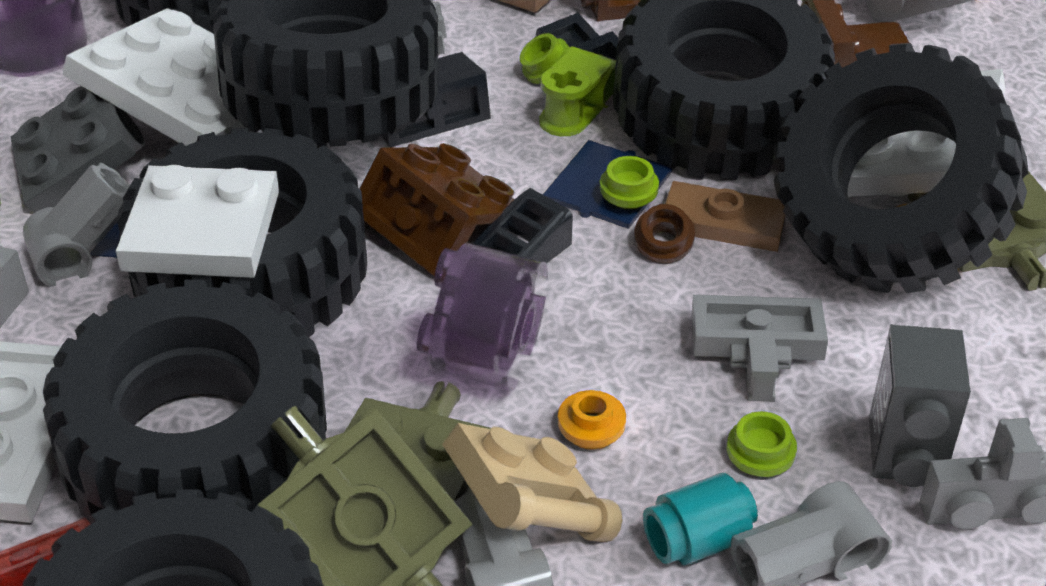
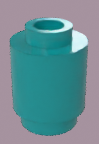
M721 472L659 495L655 505L644 509L643 525L648 542L662 563L670 564L679 560L682 565H688L731 548L732 536L753 529V523L758 518V510L749 488L743 482H736L730 475Z

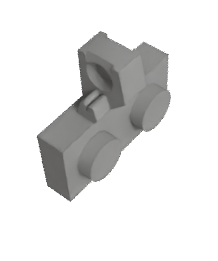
M693 294L691 320L694 356L730 357V367L746 368L748 401L775 402L776 379L779 378V369H790L792 359L825 360L828 336L822 299Z
M1029 418L999 420L988 456L934 460L930 462L919 501L927 525L952 523L957 528L971 529L979 527L989 520L1023 517L1025 521L1030 523L1046 522V452H1043L1041 445H1037L1029 427L1031 423Z

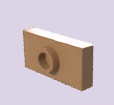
M678 181L672 182L665 204L677 206L689 216L694 224L695 237L778 252L786 215L783 212L785 206L779 199L740 193L727 188L718 189Z

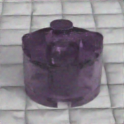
M0 0V70L8 71L16 77H29L37 74L39 71L64 64L66 55L87 46L88 36L80 0Z
M471 243L463 244L458 251L445 248L439 257L434 278L435 286L441 288L434 314L427 313L421 322L417 336V351L429 355L430 364L434 371L508 391L515 390L519 380L507 375L517 354L530 356L536 344L546 297L534 294L536 277L548 280L547 264L543 261Z

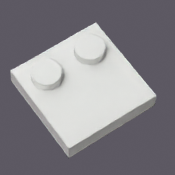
M180 165L148 166L116 249L120 271L254 278L279 193L276 171H258L245 168H192Z

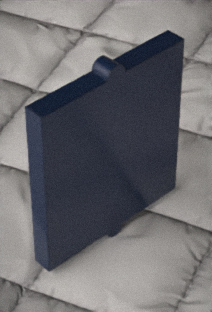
M591 140L585 143L543 193L544 196L562 206L580 212L581 217L593 216L630 229L647 206L623 209L604 199L600 192V179L606 171L608 164L618 157L636 156V152L633 150L624 152ZM643 158L653 166L654 173L659 180L660 189L672 173L673 168Z

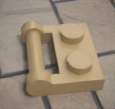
M457 423L442 444L496 527L517 531L526 529L529 525L577 531L584 539L596 542L612 541L621 530L622 512L618 504L613 500L596 497L576 469L577 461L574 454L564 444L553 438L543 437L542 439L513 434L501 427L487 429Z

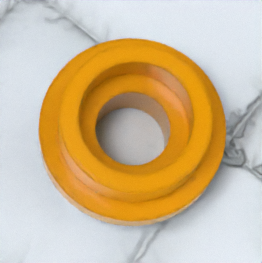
M596 390L580 391L570 395L561 403L558 410V427L562 435L574 445L584 449H601L612 444L622 436L626 427V411L622 403L608 393ZM586 414H597L598 416H588Z

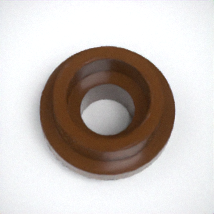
M671 204L653 206L643 213L636 222L634 229L635 245L644 257L653 262L667 264L679 261L693 247L695 240L694 224L689 216L677 206ZM660 232H668L675 239L659 241L654 236Z

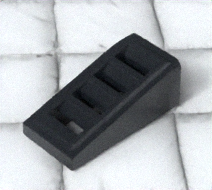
M528 188L515 198L503 210V213L446 271V279L493 306L572 244L573 215L571 211L534 189ZM519 236V237L523 238L524 240L528 241V243L522 241L521 239H519V238H517V237ZM499 251L513 260L510 261L509 259L498 254L497 252ZM483 265L497 273L498 276L494 279L477 267Z

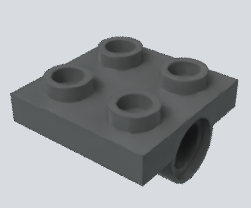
M82 86L71 91L62 103L42 116L27 120L15 134L10 136L23 201L34 213L47 207H55L91 165L97 166L101 162L115 169L136 155L135 152L145 146V141L139 128L127 112Z

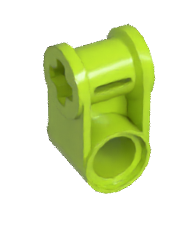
M573 46L569 47L562 57L541 76V90L546 94L545 109L539 116L540 127L545 132L560 137L573 136L585 130L602 109L608 107L605 102L613 95L616 60Z

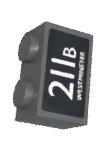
M890 324L869 414L873 478L895 479L898 483L909 487L923 486L931 461L952 458L971 394L963 330Z

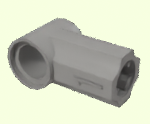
M101 162L97 166L91 165L55 207H47L36 211L25 222L23 238L39 280L47 286H56V281L76 275L79 276V279L84 278L91 270L92 257L90 252L117 223L118 210L123 203V196L130 186L116 170Z
M837 481L828 483L807 496L796 513L732 536L730 553L734 559L737 572L746 586H798L831 572L835 577L843 581L848 579L845 572L866 564L870 569H874L888 556L892 548V540L847 482Z
M470 487L464 495L454 500L456 505L473 524L458 537L466 561V586H554L546 556L541 548L532 549L526 529L517 531L496 527Z

